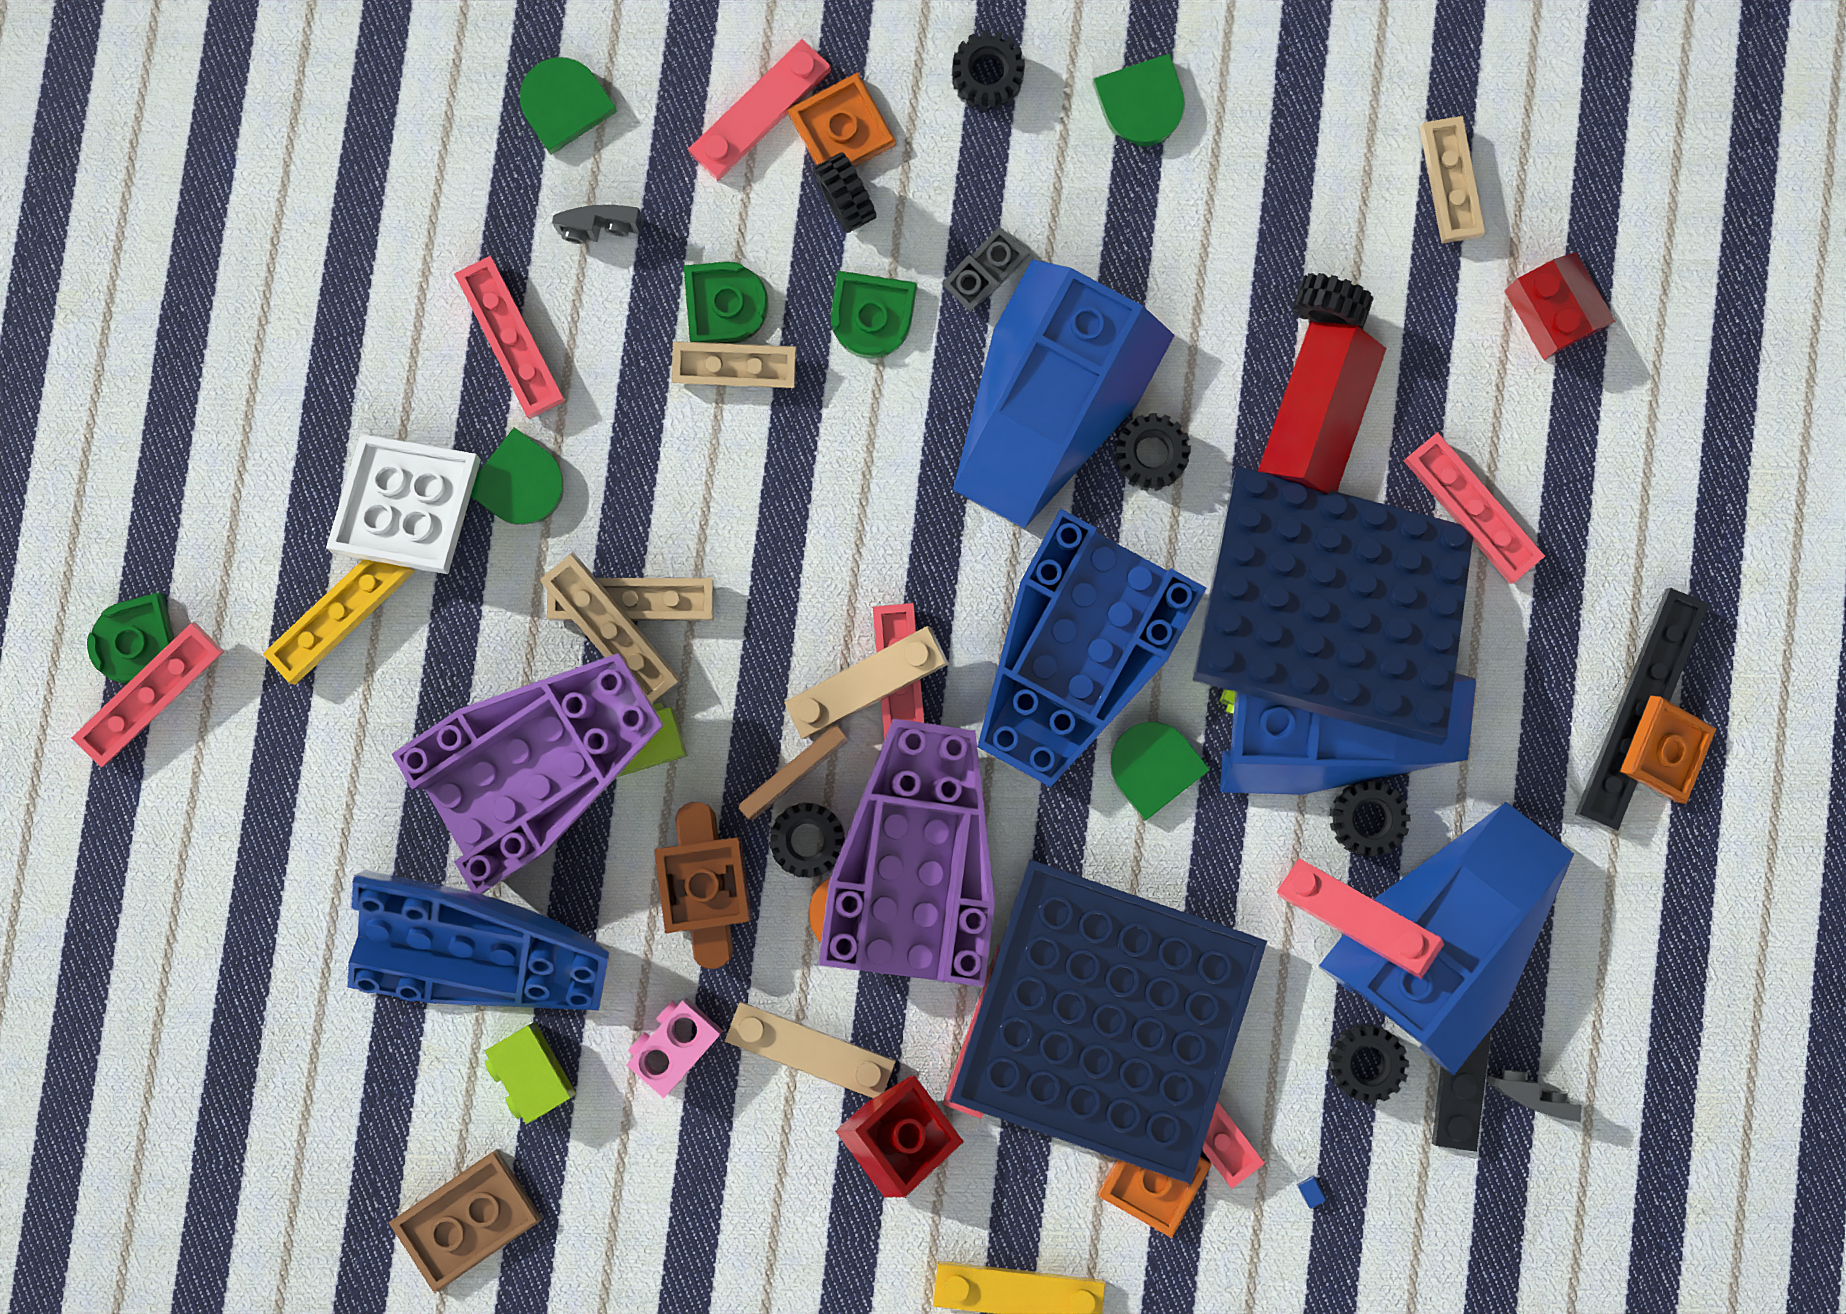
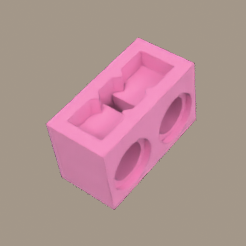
M685 998L679 1005L672 1000L656 1018L661 1023V1026L650 1037L644 1032L628 1050L633 1057L626 1065L663 1099L724 1031L688 998ZM689 1018L695 1022L697 1034L694 1039L684 1040L677 1035L675 1027L678 1019ZM661 1050L668 1056L669 1066L666 1071L657 1072L649 1066L648 1055L650 1051Z

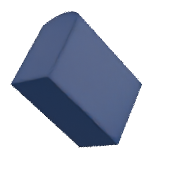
M1311 1176L1296 1184L1310 1209L1327 1200L1315 1176Z

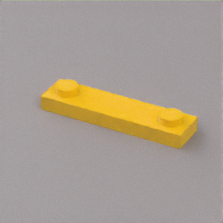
M365 559L361 560L276 640L263 655L288 683L296 685L415 571L410 567Z
M937 1261L933 1307L993 1314H1102L1105 1281L1102 1279Z

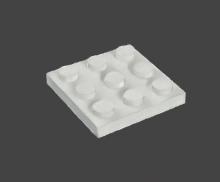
M360 434L326 549L332 554L448 574L481 459L475 453Z

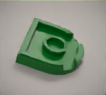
M1170 54L1093 78L1092 84L1108 127L1116 136L1135 143L1137 146H1152L1168 139L1178 127L1183 116L1185 100Z
M556 57L544 60L528 72L521 85L520 105L523 114L550 155L617 112L615 105L594 74L584 64L574 59Z
M736 262L683 265L690 342L736 344L751 338L760 330L768 313V296L763 282L754 272Z
M838 270L831 307V324L834 335L841 346L851 354L867 359L885 357L900 348L910 332L917 283Z
M514 427L476 475L471 497L507 523L528 525L541 522L555 512L562 500V472L557 461L546 450Z
M158 592L120 602L106 608L101 613V616L87 637V650L92 664L104 676L113 681L128 684L175 639L164 594Z
M1143 722L1127 729L1116 740L1110 758L1111 775L1116 786L1144 821L1210 770L1179 731L1160 722Z

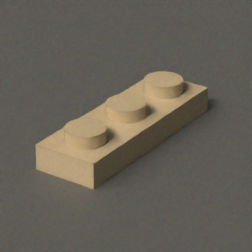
M1463 116L1423 122L1420 126V133L1441 243L1482 237L1485 234Z
M673 342L672 383L795 388L796 346Z

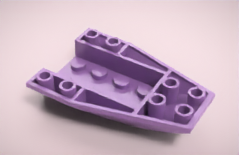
M618 653L460 708L391 755L411 789L426 790L463 854L454 863L471 892L483 894L546 853L657 734L664 724L623 656Z
M894 718L829 880L818 965L984 987L995 899L976 731Z

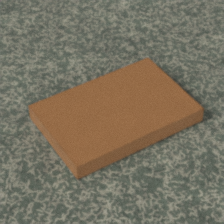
M838 726L831 727L742 801L738 808L747 819L755 820L848 742L847 737Z
M495 1149L391 1220L389 1224L435 1294L533 1227L543 1218L498 1149Z

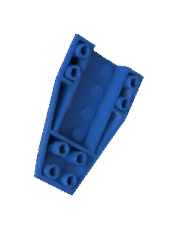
M1031 260L993 330L953 492L1025 529L1137 407L1175 335L1143 305L1071 267Z
M1061 508L1020 581L977 746L1049 787L1060 778L1167 662L1207 587L1172 568L1167 571L1095 532L1096 527Z
M1455 673L1448 734L1442 746L1235 692L1231 751L1223 750L1220 791L1221 793L1304 795L1468 760L1476 679Z
M1505 802L1373 899L1442 938L1444 945L1422 979L1346 935L1341 937L1318 967L1350 993L1355 990L1421 1044L1419 1048L1454 1075L1507 1009L1574 853Z
M367 870L354 875L351 909L359 911L358 936L348 962L347 988L357 989L364 993H378L399 997L405 1001H420L431 1004L599 1010L609 952L577 931L532 910L479 893Z

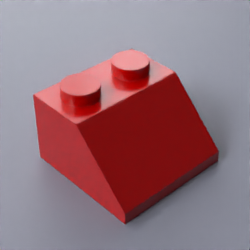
M1576 252L1541 265L1517 278L1504 290L1543 360L1616 322Z
M915 1075L909 1076L865 1103L835 1131L881 1194L889 1198L907 1197L964 1142Z

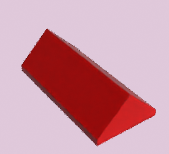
M1310 321L1258 471L1329 494L1331 490L1337 492L1387 348L1357 325Z

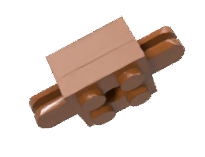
M690 802L684 804L677 811L675 817L678 846L654 849L665 933L690 930L694 960L704 968L715 969L726 964L732 957L733 942L730 924L753 920L743 843L741 837L719 840L714 810L704 803Z

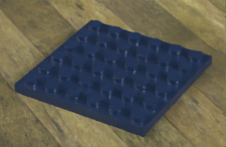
M1237 466L1232 478L1192 680L1442 746L1448 734L1473 536L1458 523L1332 490L1329 494L1271 474Z
M1029 859L949 1102L1191 1184L1267 940Z

